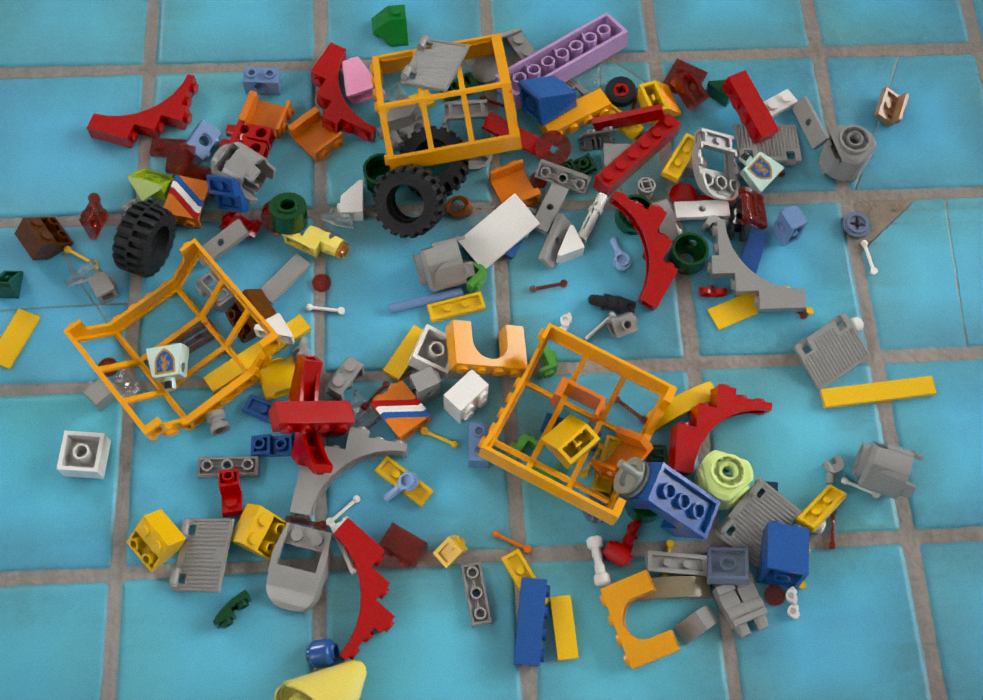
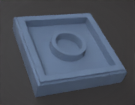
M707 547V584L750 585L749 548Z

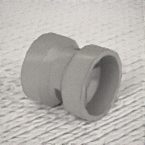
M649 177L641 178L638 181L635 194L645 196L650 200L656 187L655 181Z
M216 409L205 415L207 423L211 425L210 432L213 436L222 435L231 428L229 422L225 421L226 414L223 409Z

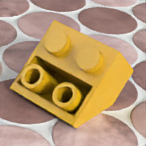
M656 80L639 84L636 98L641 108L662 104L665 115L669 113L674 118L681 116L682 113L668 85ZM659 120L648 122V124L657 123Z
M570 414L541 438V441L568 470L597 445L601 438L587 423Z
M247 503L232 532L231 542L270 561L272 551L287 522L261 505Z
M160 509L144 515L126 543L149 571L153 572L179 551L186 538L163 510Z

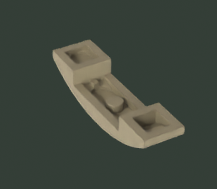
M707 577L652 578V581L657 591L634 602L678 598L710 599L712 598L710 584H707Z

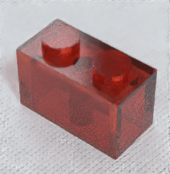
M691 68L670 81L689 111L709 98V95Z
M393 522L379 543L385 550V555L397 557L400 559L399 563L407 568L410 566L416 568L428 548L427 542Z

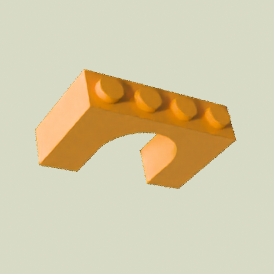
M452 320L445 327L449 371L466 373L472 369L478 375L485 373L492 374L493 376L510 375L512 378L520 377L525 372L528 364L523 326L505 325L498 332L500 355L497 359L487 358L477 351L473 344L471 321Z
M647 570L600 589L602 593L599 595L603 607L607 606L610 614L607 615L610 625L616 628L618 634L615 635L619 647L623 646L626 654L623 655L627 667L631 666L633 670H636L682 651L673 630H668L648 639H638L629 632L626 626L625 615L630 604L639 598L657 591Z

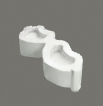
M570 312L560 318L561 326L559 328L565 331L572 322Z
M792 586L785 594V599L791 604L787 609V614L790 618L797 620L800 616L799 606L797 605V590Z

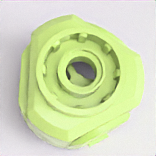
M714 450L706 455L694 474L693 483L721 502L718 510L730 509L740 501L741 497L750 488L749 485L753 481V470L749 461L733 454ZM722 470H725V471H728V472H730V471L732 470L733 474L727 475V474L723 473Z

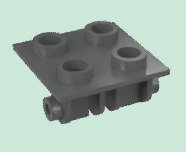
M609 126L597 132L595 129L586 130L577 139V141H582V143H579L580 150L584 152L593 150V148L597 150L596 139L599 149H602L603 143L615 144V139L611 138V136L619 128L613 129V126Z

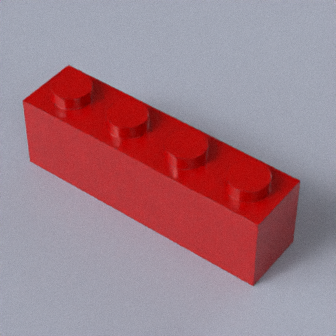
M746 70L727 77L722 84L724 93L729 97L732 107L738 113L741 123L746 127L749 137L755 145L772 138L779 131V128Z
M275 401L268 410L273 433L289 434L291 432H300L301 434H306L309 432L327 433L329 431L344 433L355 423L350 401Z

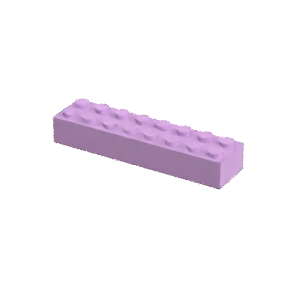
M606 12L508 67L516 110L522 107L518 81L555 75L565 83L627 47L628 31ZM499 73L495 75V82H500ZM496 89L503 96L502 89Z

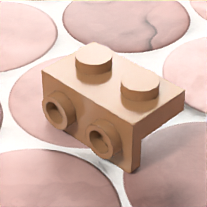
M883 88L873 116L888 127L899 123L903 119L909 94L906 92L899 96L890 88Z

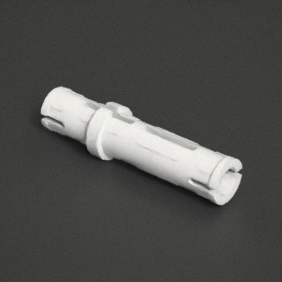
M598 193L593 205H590L588 209L589 213L578 232L582 243L587 242L598 217L603 213L602 209L608 200V196L604 193Z

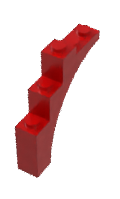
M330 42L311 70V83L320 87L316 93V103L322 109H326L322 115V127L336 134L342 129L348 134L356 135L364 141L373 143L376 139V127L357 116L347 105L340 91L339 77L343 68L342 61L346 60V49Z
M188 74L182 85L170 97L148 110L123 116H107L93 113L87 126L91 138L132 148L134 142H137L139 134L159 139L161 133L165 131V125L185 130L192 121V114L189 108L192 104V98L197 93L199 87L194 75Z
M615 191L609 203L619 209L636 229L643 245L646 259L645 280L637 302L654 311L659 306L678 272L673 263L663 261L673 241L669 239L668 235L657 232L667 213L661 206L656 204H650L645 209L644 205L640 202H634L628 199L626 194Z
M298 354L288 396L290 401H318L323 362L317 356ZM294 432L295 440L291 458L298 466H307L316 475L332 474L333 464L328 459L324 450L320 433L309 432L301 434L300 432Z
M718 384L710 390V404L698 403L691 408L690 423L678 422V424L671 427L668 466L684 477L693 474L700 446L708 433L719 422L735 415H764L772 411V403L765 402V399L762 398L749 399L746 395H736L737 388H731L728 384Z
M349 518L333 534L344 546L353 561L361 592L360 611L355 629L349 642L339 654L345 661L348 658L354 659L360 651L358 646L363 641L367 643L374 635L373 629L379 633H382L383 630L387 633L395 624L392 621L395 616L376 600L378 597L382 600L390 591L387 588L390 583L372 568L373 564L377 567L385 558L382 555L385 550Z

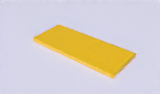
M740 295L707 309L718 330L759 314L757 313V307L754 308L753 299L756 295Z
M18 308L0 338V366L11 369L40 321V316Z

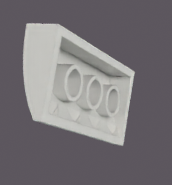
M514 193L464 235V240L458 242L478 265L481 264L487 269L540 223Z

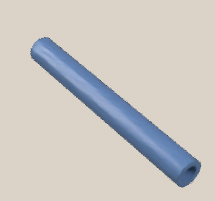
M461 287L389 304L388 307L390 314L459 297L463 295Z

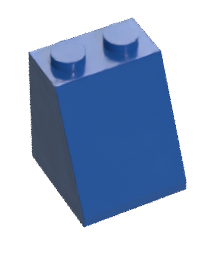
M555 75L525 79L517 82L522 109L542 127L577 106L576 92Z
M779 521L768 522L763 529L756 583L786 588L793 586L797 589L809 575V528H804L798 524L786 525Z

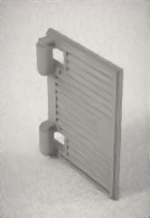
M423 35L417 44V51L410 64L405 66L401 74L400 84L447 92L470 45L428 39L427 35ZM425 45L432 46L430 50L425 49ZM409 75L416 76L414 80L409 79Z
M744 124L733 125L738 158L745 151L752 153L753 158L759 152H762L783 166H796L802 163L796 125H777L779 131L772 138L756 145L749 137ZM786 153L794 154L795 158L787 159Z
M846 313L838 315L829 321L828 324L792 347L818 391L871 356ZM843 322L845 328L840 331L837 325ZM809 346L811 351L805 354L802 349Z
M758 477L754 485L743 495L724 519L723 524L714 533L730 547L749 548V562L758 568L763 529L767 523L779 521L782 524L792 525L802 511ZM762 488L765 492L758 498L756 494ZM733 526L735 530L730 536L727 535L726 532Z
M187 518L182 521L180 532L185 536L186 540L180 548L177 565L173 567L169 584L172 587V591L220 593L235 519ZM190 526H197L195 535L188 534ZM180 574H187L185 584L178 583Z

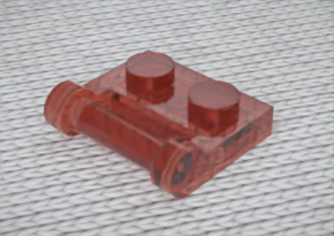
M740 187L738 194L741 196L743 223H750L762 230L768 228L763 195L749 187Z
M91 193L88 196L89 203L86 209L81 212L79 221L88 237L97 240L109 218V213L103 208L100 196L97 193Z

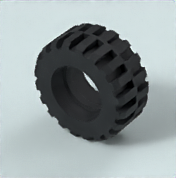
M430 126L434 148L463 143L462 139L456 137V133L452 130L447 132L445 127L441 126L440 129H437L436 126ZM425 127L420 128L421 131L418 133L414 131L411 133L412 137L410 139L407 137L404 140L405 146H401L400 154L428 149ZM468 159L453 161L444 172L432 175L434 178L437 176L441 180L438 184L444 186L445 191L442 192L443 195H452L454 189L458 191L461 188L460 183H465L466 175L469 172ZM408 185L412 192L416 191V194L422 197L416 188Z
M407 164L396 167L378 180L379 183L374 187V192L376 193L372 195V201L375 202V205L372 206L373 212L377 211V221L381 220L383 223L382 227L385 230L389 228L391 230L390 234L394 236L400 234V238L422 236L434 228L442 219V214L446 209L444 203L447 202L446 196H443L442 193L445 191L444 186L438 184L441 180L437 176L434 178L431 170H423L424 166ZM404 184L410 185L420 192L424 202V209L420 216L415 218L409 217L399 210L395 200L396 190L399 186Z
M146 201L134 203L131 205V208H128L116 229L117 232L114 235V244L112 245V257L119 269L143 278L154 276L155 273L160 271L161 266H164L165 260L170 255L169 252L173 247V240L176 235V219L172 212Z

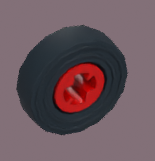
M614 77L606 85L605 95L614 106L626 107L635 99L636 86L627 77Z

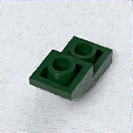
M589 153L574 161L569 159L560 164V166L586 175L598 170ZM560 175L561 179H566L565 175Z
M246 589L226 603L216 615L213 623L218 629L221 627L225 629L234 623L233 621L237 619L234 611H240L249 606V602L252 599Z

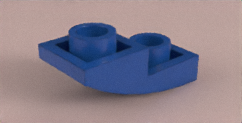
M292 434L251 436V456H291L295 437Z

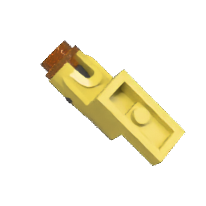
M310 225L303 236L300 233L292 235L282 234L285 243L315 258L318 257L320 252L344 259L350 251V245L327 227L320 229Z

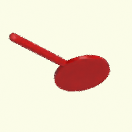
M688 183L675 184L669 193L673 204L674 202L695 201L696 199L717 200L712 197L698 196L694 187Z

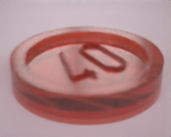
M536 172L532 173L529 181L533 188H544L547 181L536 178Z
M326 274L316 275L312 280L313 288L318 292L327 291L331 287L330 277Z
M104 358L100 361L98 367L117 362L113 358ZM118 370L105 372L104 375L106 377H111L115 375Z
M770 585L764 591L765 601L772 606L782 604L785 600L784 590L778 585Z

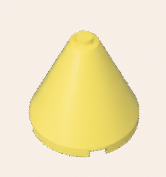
M350 660L286 680L276 689L274 700H360L367 675L366 667L361 661Z

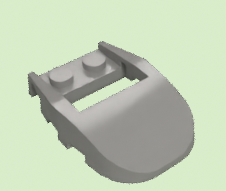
M521 28L500 32L502 42L506 41L519 61L536 52L523 35ZM495 54L467 59V70L472 73L477 84L496 83L495 75L498 74Z
M487 99L467 100L471 120L484 119L485 121L488 115ZM462 101L444 102L443 127L447 128V132L450 131L449 121L465 120ZM485 131V138L474 139V140L476 141V140H481V139L492 138V137H495V135H493V134H491V133ZM465 139L462 141L463 143L469 142V139ZM493 154L469 158V170H478L486 167L492 160Z
M701 127L695 131L691 156L697 185L706 195L721 201L734 200L740 191V182L737 180V175L740 174V167L736 164L738 154L737 150L732 148V141L735 138L732 135ZM705 148L724 153V173L702 167L703 157H701V149Z
M287 522L272 551L266 581V591L274 605L293 612H305L315 606L322 594L321 590L326 580L328 581L330 575L329 567L333 557V551L330 549L332 539H335L333 533ZM287 544L322 553L316 573L278 564L284 545Z

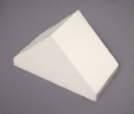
M570 224L557 254V264L583 256L585 246L574 225Z
M280 313L266 319L268 324L279 335L281 342L294 345L293 335ZM259 324L254 326L257 337L264 338L267 336Z

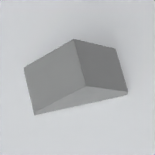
M603 143L601 153L602 170L631 145Z
M707 604L677 624L674 629L685 645H687L720 621Z

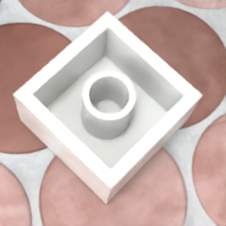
M426 324L420 333L407 365L420 371L431 366L434 372L437 371L442 381L449 371L446 333Z
M471 369L444 394V409L459 424L464 420L467 422L474 415V411L478 407L482 408L487 403L489 384Z
M64 430L57 470L66 477L104 479L111 440L105 433Z

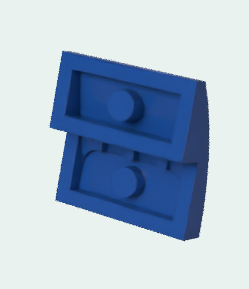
M206 175L209 193L216 195L218 209L240 213L249 211L245 195L235 178Z

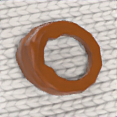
M453 196L446 203L447 213L454 218H465L473 212L471 202L467 197ZM456 200H460L465 204L462 210L457 212L450 210V205Z

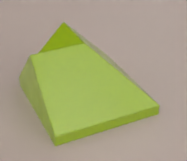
M147 168L128 175L129 182L142 201L151 197L165 202L174 179L173 176Z

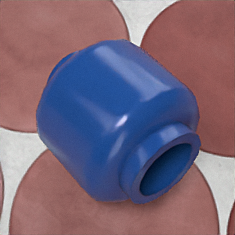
M331 639L314 640L306 650V659L310 661L314 668L331 667L339 659L338 645Z

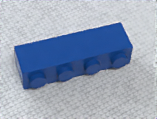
M522 577L513 664L539 667L540 662H544L545 649H541L542 640L546 641L547 628H543V621L548 619L549 609L548 606H545V599L550 597V585H547V580L527 577Z

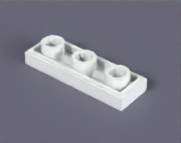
M679 201L673 204L676 221L706 220L711 215L718 216L720 219L730 218L728 201Z

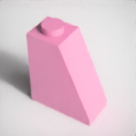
M357 56L342 61L346 97L353 105H357L374 99L372 90L376 88L372 86L371 77L373 76L360 58Z

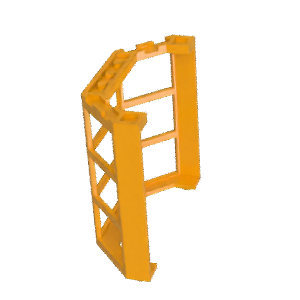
M501 33L452 42L470 45L463 60L495 54L500 82L465 88L460 65L457 71L458 90L425 95L424 88L418 87L419 97L384 103L383 75L403 71L405 66L410 64L417 48L372 56L373 64L370 65V71L374 77H371L373 88H376L372 91L374 100H377V102H374L375 112L379 113L387 153L384 155L386 166H390V170L407 164L425 167L522 149L512 85ZM427 46L425 49L430 50L432 46ZM501 88L509 135L475 141L466 94ZM461 95L469 142L434 148L426 102ZM420 103L428 149L394 155L385 109Z
M195 238L184 243L179 249L183 259L170 280L161 283L157 289L147 293L143 299L130 305L120 315L113 317L109 323L86 327L78 319L70 323L63 330L150 442L157 440V436L163 434L169 437L178 434V430L186 429L187 431L195 429L206 420L205 415L207 413L223 408L255 384L260 378L258 375L262 368L265 369L272 360L271 353L273 350L279 349L282 344L275 330ZM199 257L206 262L220 279L201 311L182 290V286ZM224 286L230 290L245 308L226 341L206 318ZM176 293L196 317L155 347L171 344L200 322L203 323L221 345L187 370V377L185 379L176 380V387L225 351L244 372L188 415L184 413L169 394L171 391H164L163 385L152 378L151 371L145 364L148 360L147 353L139 357L121 335V332ZM251 315L266 332L267 336L258 342L261 351L248 369L230 346ZM115 336L133 359L98 367L79 342ZM139 366L157 390L123 398L104 375L105 372ZM163 396L180 419L162 423L157 416L144 425L128 404Z
M549 323L546 329H541L537 337L540 340L522 378L517 377L513 385L516 389L513 393L510 391L505 399L506 407L500 408L496 416L499 418L498 422L492 423L487 437L482 436L477 446L481 448L478 456L613 526L618 520L626 500L618 497L619 494L614 489L609 498L576 481L589 452L578 460L570 477L536 460L544 445L541 438L552 430L563 406L588 419H591L593 413L567 401L568 397L563 395L531 457L497 440L525 387L552 399L554 395L552 392L529 381L549 340L582 356L571 378L572 381H577L587 359L621 376L606 404L607 407L599 422L594 421L596 425L593 431L597 435L602 426L613 432L618 427L605 419L626 379L659 395L653 410L640 432L649 441L660 418H662L670 405L677 387ZM493 445L527 462V465L525 466L492 448ZM535 466L566 482L567 485L564 486L531 468ZM575 487L606 503L607 506L605 507L572 490V488Z

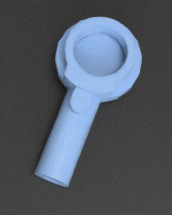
M613 237L610 239L615 253L613 266L620 271L627 270L631 265V259L621 250L617 238Z
M406 471L401 474L397 480V485L383 495L384 500L389 502L403 490H414L418 485V476L412 471Z

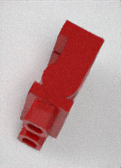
M237 121L236 125L227 124L225 133L231 139H222L220 147L225 144L241 142L268 159L275 135L270 127L248 123L243 124V122Z

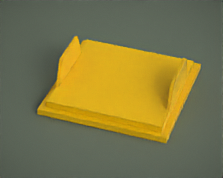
M294 356L273 359L265 369L262 368L258 373L267 401L289 395L296 365Z

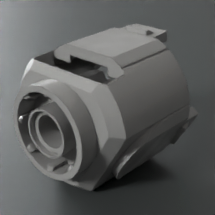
M839 125L833 129L820 153L818 166L822 175L828 174L836 180L851 181L853 183L863 174V170L873 156L872 153L876 148L873 135L858 125ZM833 149L836 153H839L842 160L841 162L839 161V159L835 158L832 151Z
M241 142L221 146L214 154L210 164L212 175L235 178L249 204L257 203L258 199L254 195L261 189L267 177L274 180L276 176V168L269 163L267 158Z
M455 235L453 238L430 243L431 247L421 249L419 254L413 255L421 286L428 285L429 290L436 292L467 284L466 278L475 275L473 262L462 260L457 241L465 239L464 235Z
M874 441L869 444L863 442L855 458L852 475L857 476V483L862 488L895 500L899 496L910 498L916 488V485L909 482L914 458L923 460L924 457L914 450L910 451L885 442V444Z

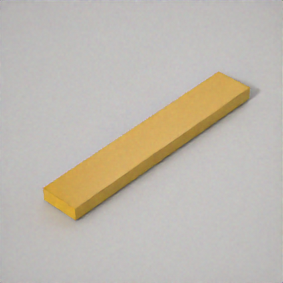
M301 314L286 323L293 335L294 341L312 331ZM256 342L237 355L248 369L261 351L259 343ZM282 342L279 349L273 350L271 356H274L290 344ZM230 359L204 376L203 379L212 392L216 394L222 387H226L244 372L233 359Z
M932 376L826 388L819 391L824 409L935 396L937 394Z

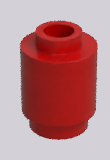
M611 539L602 552L606 559L621 568L623 565L628 567L634 557L631 555L632 550Z

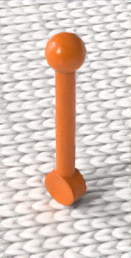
M498 530L492 532L494 538L505 540L523 549L526 554L531 552L530 545L524 546L501 535Z

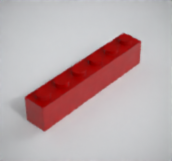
M667 113L665 115L666 119L659 120L595 176L593 188L599 193L610 196L678 135L681 123Z

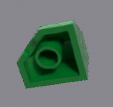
M405 5L387 6L371 18L373 35L378 38L381 37L391 47L409 45Z

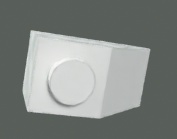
M358 180L341 195L340 203H337V214H341L342 221H364L363 180Z

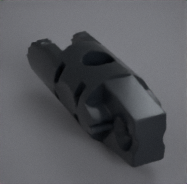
M736 198L734 207L730 208L728 237L729 240H733L735 232H740L739 241L744 242L746 209H743V199Z
M604 293L603 296L592 294L587 298L590 305L601 307V310L616 313L635 312L636 302L622 296H612Z

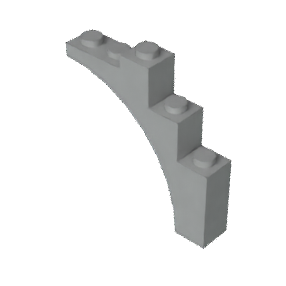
M717 219L715 225L712 226V236L716 237V243H713V254L716 255H712L706 265L710 278H733L730 279V290H733L734 296L756 295L754 296L753 304L754 308L757 307V313L803 312L806 308L805 289L775 285L751 271L734 251L727 235L725 219Z
M363 426L350 427L345 449L339 445L325 446L327 457L333 464L332 474L316 475L307 466L300 465L290 508L291 516L312 521L316 506L324 492L345 471L362 462L386 457L387 455L389 457L407 458L408 445L401 440L387 441L378 436L371 438L370 430Z

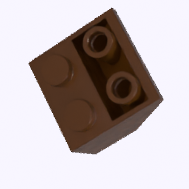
M55 217L23 218L14 233L33 261L49 260L64 251L65 246H72L74 243Z
M244 289L243 295L265 320L277 314L262 289ZM237 299L225 312L233 328L245 310ZM251 315L238 333L242 343L257 337L254 326L258 323Z

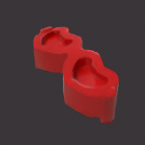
M711 285V288L699 286L698 292L701 297L722 298L727 296V287L715 289L714 285Z
M637 519L627 525L628 533L622 538V544L630 550L633 548L634 540L638 539V536L635 534L642 524Z

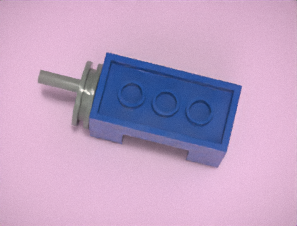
M638 457L630 458L627 461L623 459L618 461L617 466L619 470L615 475L613 488L619 494L618 497L626 500L625 504L633 509H650L664 519L660 528L674 537L707 539L721 503L719 500L664 462H645Z

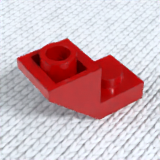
M229 212L222 217V223L219 228L224 230L234 221L240 219L250 234L245 239H252L256 236L263 223L258 219L247 220L239 212Z
M239 468L218 471V487L222 499L223 518L242 515L244 507Z

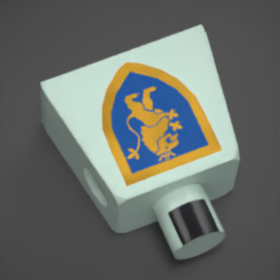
M745 151L738 158L745 165L740 175L756 195H759L784 169L781 164L762 152H759L753 158Z
M183 343L146 349L152 378L158 382H164V391H175L176 380L187 377L189 347Z

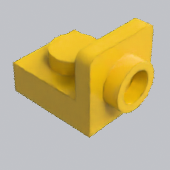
M451 535L442 542L433 552V555L445 568H448L468 548L465 546L466 542L462 537Z

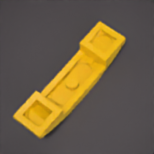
M712 382L700 384L673 397L662 418H660L655 431L691 412V408L698 403L710 404V390L714 388ZM651 411L645 414L646 419H648Z

